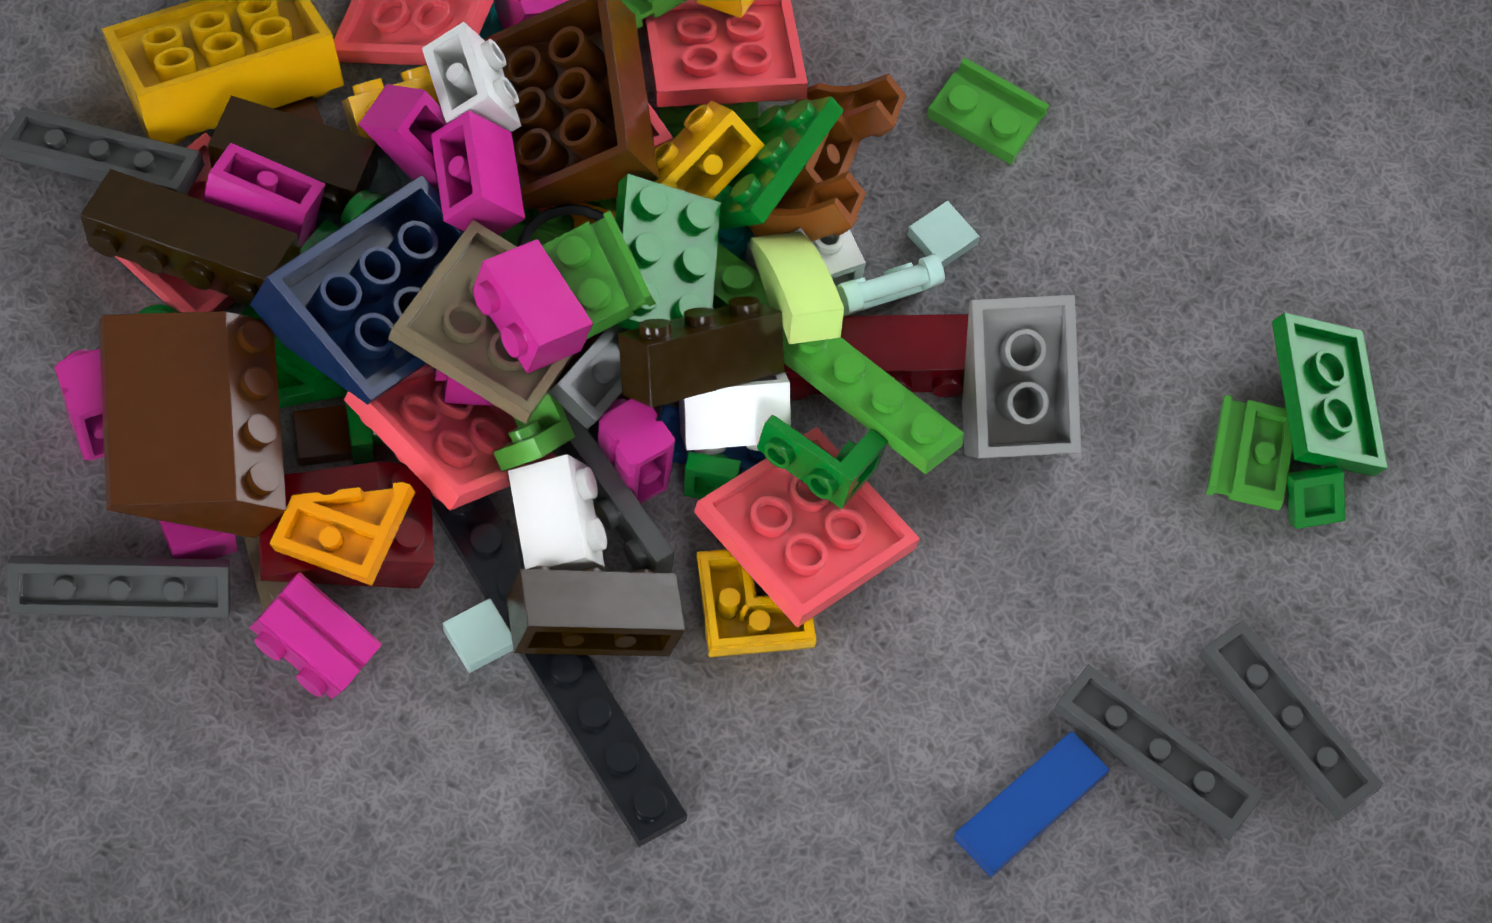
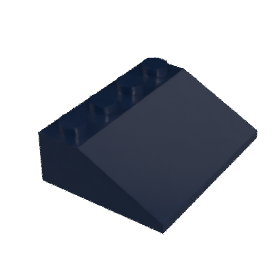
M421 175L268 275L250 305L284 346L369 405L427 364L388 338L392 327L464 231L443 221L440 195Z

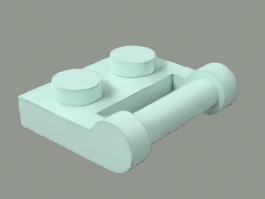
M936 254L920 258L918 265L913 266L912 262L883 271V276L867 281L865 277L838 284L836 288L844 306L843 316H847L944 284L945 272L939 257Z

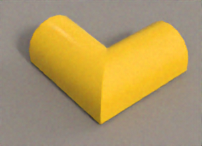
M727 549L696 552L707 649L710 658L815 648L816 634L813 618L796 627L768 595L756 596L754 579Z

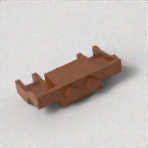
M889 73L857 85L835 86L817 83L807 88V100L832 96L843 108L844 112L764 224L748 226L756 237L791 233L801 228L811 241H815L831 234L835 236L844 234L854 226L866 192L848 170L862 139L870 136H883L895 127L898 122L899 112L906 98L905 93ZM798 99L795 101V103H798L804 99Z

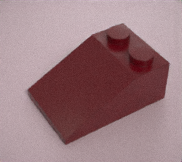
M371 462L284 474L286 508L292 495L314 492L330 495L340 489L360 487L363 492L393 489V483L404 482L410 484L415 494L372 587L420 588L435 564L431 491L407 465L403 463ZM283 514L259 535L260 581L289 582L300 572L313 584L371 586L275 551L269 543Z

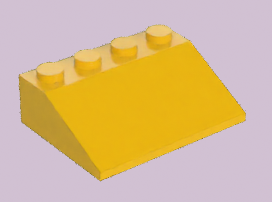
M191 0L102 28L105 41L146 137L169 144H177L187 136L208 129H216L231 95L274 109L313 96V99L326 95L330 90L345 86L333 35L310 0Z

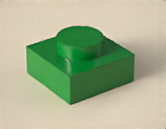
M346 403L353 465L374 462L373 447L382 446L383 440L371 428L366 426L361 421L359 415Z
M689 451L685 467L684 496L702 499L740 475L741 461L729 459L720 453L707 455Z
M1338 466L1287 473L1289 522L1295 529L1346 521L1344 472Z

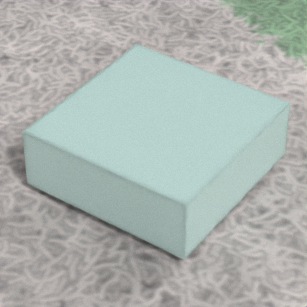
M946 201L910 225L907 236L925 256L936 254L943 268L977 246L980 237L949 201Z
M490 598L443 622L444 633L469 673L513 651L511 632Z

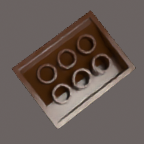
M568 0L483 39L484 41L492 39L501 49L507 63L502 68L505 78L512 84L519 98V103L515 105L521 127L511 133L524 210L616 198L618 183L627 174L650 181L659 179L635 14L621 0Z
M227 311L103 315L99 319L106 510L256 538L286 511L275 336L272 330L261 319Z

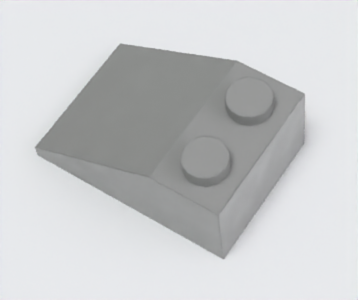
M1075 295L975 299L969 301L962 398L964 455L980 459L1081 453Z

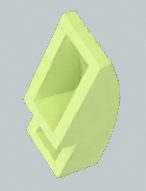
M799 231L750 238L749 245L771 308L782 311V325L788 343L796 344L840 338L844 306L825 262L808 237Z

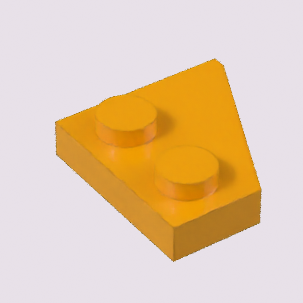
M399 482L393 483V489L363 492L360 487L340 489L330 495H323L319 492L292 495L269 544L277 552L372 586L415 491L410 484Z

